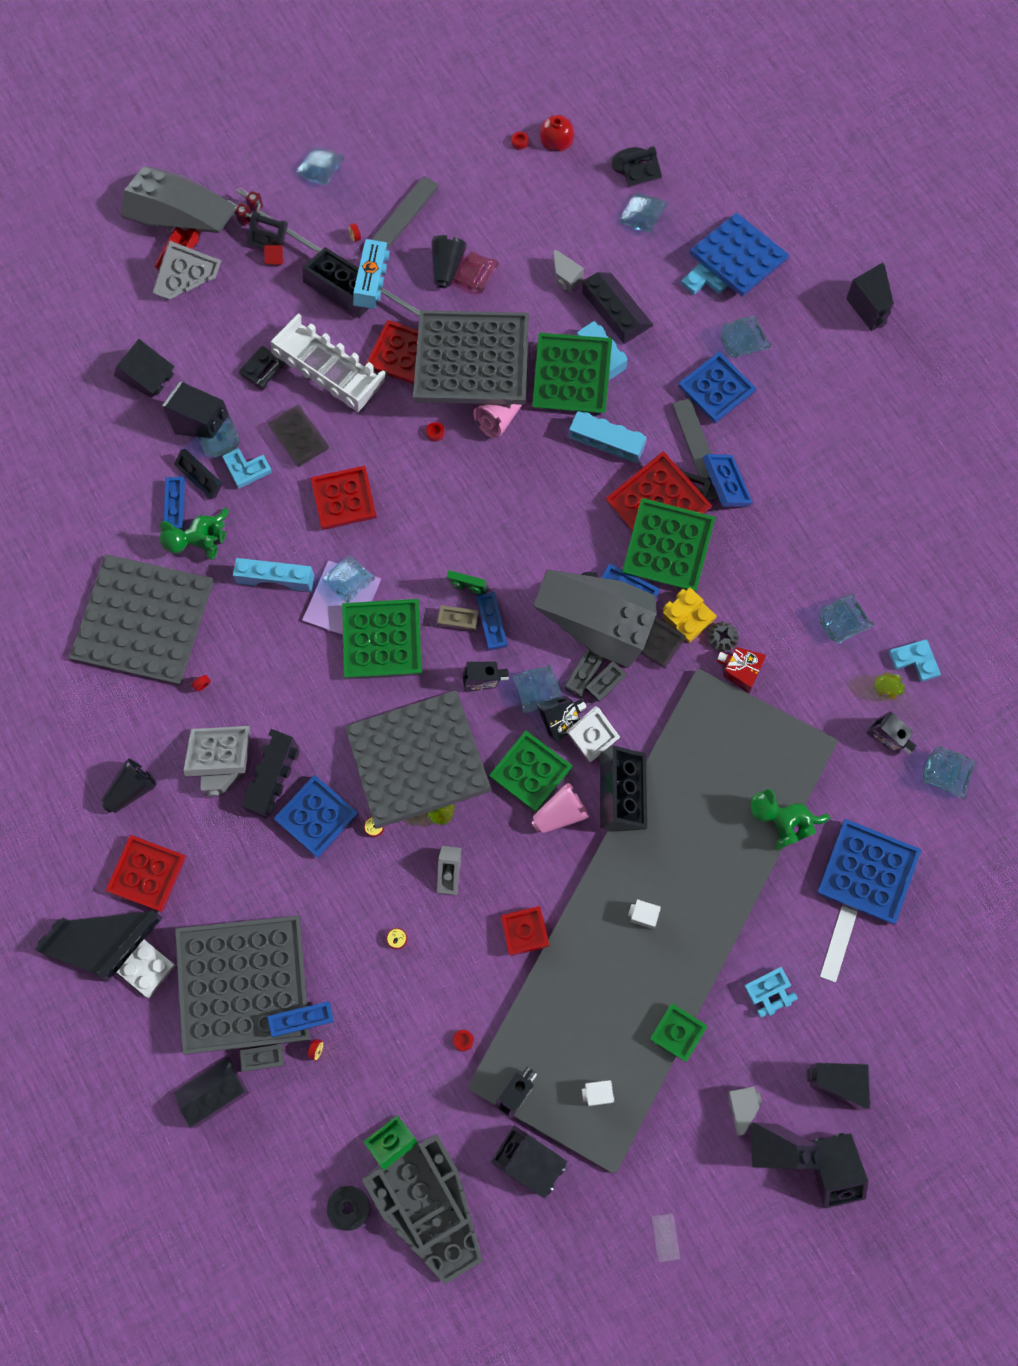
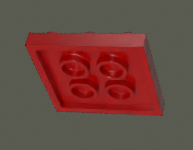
M387 320L367 363L369 362L373 365L374 371L381 372L383 370L385 375L414 385L418 330Z
M365 465L311 477L322 530L377 518Z
M130 835L105 891L163 912L187 856Z

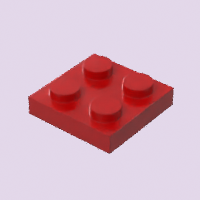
M541 906L501 915L510 957L550 947Z

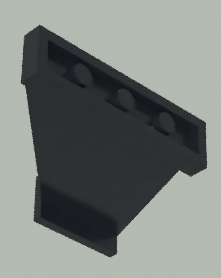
M154 910L71 921L63 917L52 925V930L48 935H44L38 941V946L35 950L97 974L101 979L108 982L163 917Z

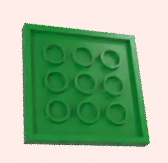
M539 332L532 407L606 413L612 338Z
M641 498L622 572L697 591L716 517Z
M419 599L342 603L345 679L422 675Z

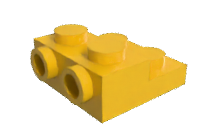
M689 588L687 591L682 589L677 594V600L674 603L670 601L663 607L662 618L688 643H691L716 619L717 615L703 603L704 600L694 590Z

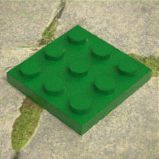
M525 731L491 772L489 778L536 813L572 769L573 765Z

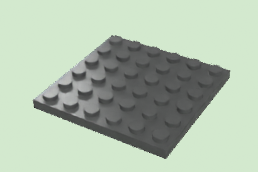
M420 310L413 402L526 405L529 313Z
M105 554L69 658L71 661L181 686L214 579Z
M457 690L345 726L376 829L492 791Z
M300 916L175 928L183 1055L310 1040L309 1029L272 1038L268 1016L307 1007Z

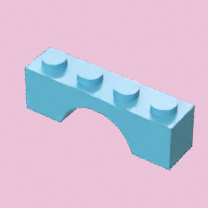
M236 558L233 577L237 584L256 586L258 583L270 582L287 586L295 591L311 592L314 572L311 566Z

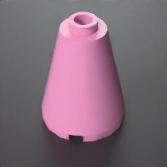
M481 404L474 409L473 415L475 422L478 420L481 424L479 426L481 431L491 438L500 437L522 405Z
M570 783L564 785L533 816L532 824L537 832L546 833L589 818L584 804L578 794L573 793L572 790L574 788Z

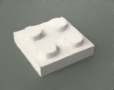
M596 706L566 731L589 762H592L602 751L606 750L620 738L599 707Z
M143 940L117 973L147 998H150L176 965L146 940Z

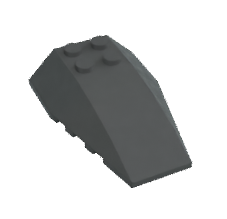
M143 166L125 189L121 216L124 219L150 227L162 225L168 229H172V227H181L182 230L195 228L201 232L220 233L237 207L188 176L159 167Z
M546 570L533 604L534 608L552 622L558 624L565 632L571 634L578 642L589 648L592 653L627 668L643 651L657 614L655 595L628 583L554 570Z
M435 1134L417 1141L418 1144L385 1170L378 1165L363 1177L362 1181L383 1219L391 1225L396 1233L406 1241L411 1249L446 1284L483 1260L459 1171L439 1135Z

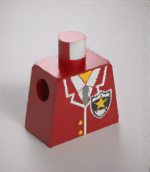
M735 647L732 656L720 652L716 662L726 666L723 674L726 679L750 693L767 655Z

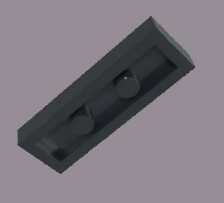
M180 450L174 465L210 499L216 498L223 483L188 450Z

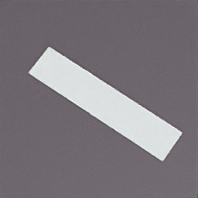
M844 906L841 907L820 977L834 982L837 981L858 911Z

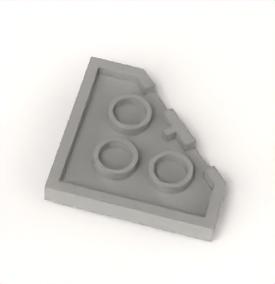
M169 241L153 293L172 299L208 280L210 281L216 278L221 260Z

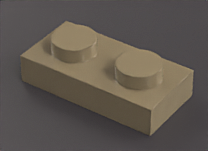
M441 605L437 624L438 626L475 631L479 612L477 610Z

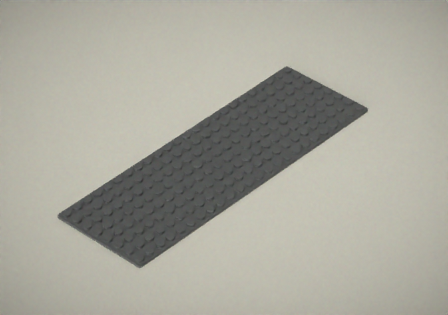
M697 669L646 760L647 829L618 832L608 830L548 939L550 947L543 948L471 1079L468 1089L495 1105L498 1097L516 1073L521 1075L526 1067L531 1068L537 1074L531 1082L534 1087L514 1116L611 1173H616L676 1056L650 1040L651 1036L671 1003L693 1017H697L782 849L776 850V842L780 836L772 820L767 822L755 820L750 806L751 797L768 788L774 791L778 807L785 808L794 803L806 805L837 744V739L701 669ZM637 899L661 907L654 930L630 922L632 917L628 916L631 904L636 905ZM611 1080L614 1103L588 1106L587 1102H583L582 1089H586L585 1084ZM516 1087L518 1091H522L520 1087Z

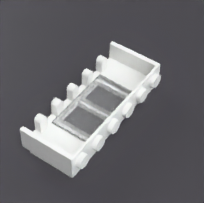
M299 313L271 341V353L276 358L281 359L291 368L297 369L304 377L312 379L319 387L325 388L335 398H338L357 412L361 410L385 382V371L382 370L376 375L373 373V365L368 362L365 366L359 363V356L356 353H353L351 356L344 353L343 344L339 343L336 347L330 344V336L327 333L320 337L316 334V328L313 324L310 323L307 327L302 325Z

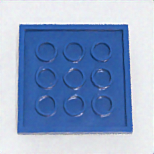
M737 212L691 248L689 253L741 297L745 296L789 258V254Z
M844 819L816 894L895 925L922 849Z

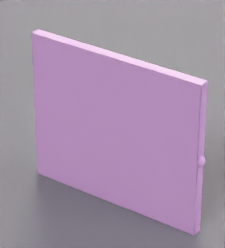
M328 561L302 621L343 636L342 603L372 601L381 578Z

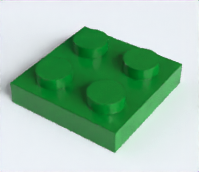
M448 570L447 579L453 585V588L458 590L467 588L476 595L488 592L489 586L486 580Z
M671 1003L650 1040L686 1063L708 1026Z
M398 1115L363 1141L383 1170L418 1144L415 1137Z

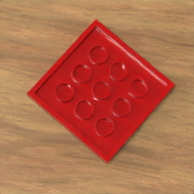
M664 451L605 498L632 531L641 498L703 514L712 508L708 500Z

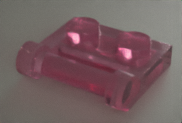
M470 251L454 281L463 287L482 294L485 290V284L492 272L497 269L499 263L495 259H488ZM486 266L487 268L481 279L475 283L483 267Z

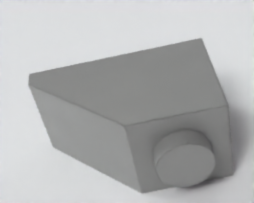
M555 249L553 252L556 284L561 289L571 293L583 279L584 268Z
M244 773L201 775V791L207 797H218L219 794H225Z
M441 847L438 860L437 893L457 895L462 848Z
M755 1087L727 1092L737 1136L745 1134L759 1110L761 1097L759 1091H755Z

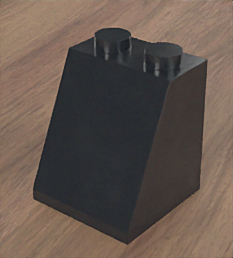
M883 262L854 278L846 298L871 331L886 325L894 304L886 267Z
M138 339L116 366L114 376L152 398L154 394L158 396L162 391L164 381L169 382L175 373L172 371L175 366L142 340Z
M183 382L177 384L162 405L176 435L213 439L229 415L222 399Z
M814 1063L809 1065L810 1069L806 1071L807 1082H810L811 1088L856 1110L870 1109L869 1064Z
M751 1123L752 1168L821 1169L822 1156L820 1146L779 1124Z
M513 1125L491 1161L503 1172L544 1199L552 1192L558 1176L563 1174L566 1168L565 1165L568 1162L515 1125Z
M838 1133L831 1138L814 1139L812 1143L820 1146L822 1156L821 1169L813 1170L824 1209L865 1200L869 1181L852 1134Z

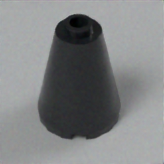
M437 235L431 241L434 283L442 289L452 285L466 251V242L457 237H453V240L447 239V235Z
M128 758L124 762L101 799L103 802L102 807L109 813H117L153 790L157 785L152 775L148 771L144 772L141 769L142 766L133 759Z

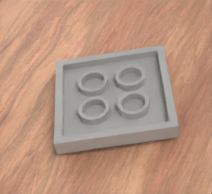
M250 726L191 729L184 765L185 776L245 773L251 734Z

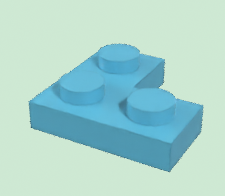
M701 263L681 281V285L693 295L706 284L719 295L728 287Z
M237 448L222 456L239 489L272 473L264 455L246 462L240 449Z
M927 639L889 651L895 670L914 665L921 682L937 678L941 675Z

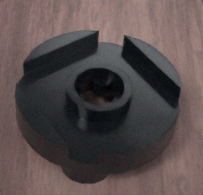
M343 1186L336 1189L330 1195L327 1204V1217L335 1228L351 1231L358 1229L366 1222L370 1213V1203L363 1190L355 1186ZM345 1202L354 1205L352 1214L343 1212Z

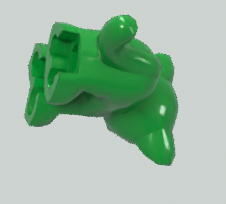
M223 508L217 516L200 515L192 521L190 528L186 531L174 527L168 521H162L160 523L161 533L159 536L161 546L168 552L179 554L190 544L204 549L206 556L210 560L215 559L218 546L214 545L213 542L216 540V542L223 544L226 532L222 531L225 523L222 521L228 516V508Z
M768 788L751 797L750 806L755 820L762 822L772 820L779 832L780 838L776 842V850H780L815 834L814 824H823L830 819L828 813L814 816L807 806L802 803H794L785 808L778 807L774 791ZM798 826L799 829L795 833L793 827Z

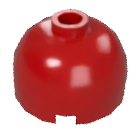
M552 115L542 123L540 141L546 149L550 151L554 149L560 152L572 145L574 128L570 120L565 116Z

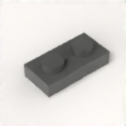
M612 661L586 686V690L598 702H601L627 674Z
M282 1044L240 1050L242 1072L285 1066Z

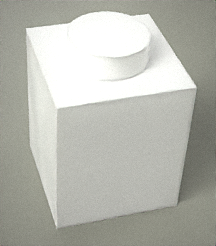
M637 899L636 905L631 904L628 916L632 917L630 922L654 930L661 907Z
M611 1080L585 1084L586 1089H582L583 1102H587L588 1106L614 1103Z

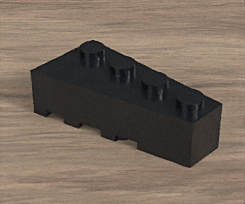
M273 729L269 732V736L272 737L268 745L264 746L262 751L263 762L257 764L255 769L256 780L251 781L242 804L246 811L266 819L269 814L273 813L276 797L281 795L284 788L282 784L285 778L289 777L292 770L290 766L293 760L298 758L300 752L292 736Z

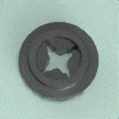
M724 621L715 623L708 631L709 644L718 651H729L738 642L737 628L732 626L731 623H725ZM727 631L726 636L728 637V639L724 638L723 640H721V642H719L720 634L718 633L722 634L723 632Z

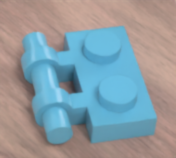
M782 967L744 986L753 1005L762 1002L764 1007L757 1010L760 1018L766 1015L771 1016L775 1014L776 1010L782 1007L787 1008L791 1006L792 1002L798 1000L794 992L787 995L784 990L790 987L791 984ZM778 993L780 999L770 1003L768 998Z

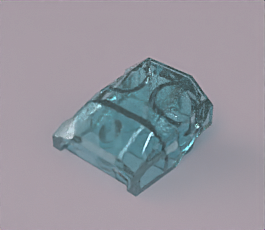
M315 146L301 163L297 174L312 182L326 185L330 182V176L333 172L339 170L344 156L343 154H337Z
M636 193L624 210L620 222L634 229L651 232L658 218L662 216L663 210L667 208L668 201Z
M756 316L734 320L731 323L724 324L721 328V341L728 354L732 357L738 358L742 355L766 350L771 347V343L768 342Z
M228 415L213 439L199 437L205 454L213 457H219L235 450L241 442L230 415Z
M349 555L329 571L322 581L342 600L349 603L361 589L367 588L371 581L375 580V576L370 574L353 556Z
M854 593L840 598L819 611L821 626L829 638L837 643H842L844 640L874 626V623L869 620L855 599Z
M550 665L529 670L512 677L524 714L538 710L537 705L562 696L556 675Z
M941 746L936 747L927 759L923 772L924 783L938 787L958 798L966 799L967 787L977 762L963 754L953 752Z

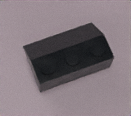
M227 1057L174 1091L179 1110L190 1128H197L248 1095L249 1091L231 1059Z

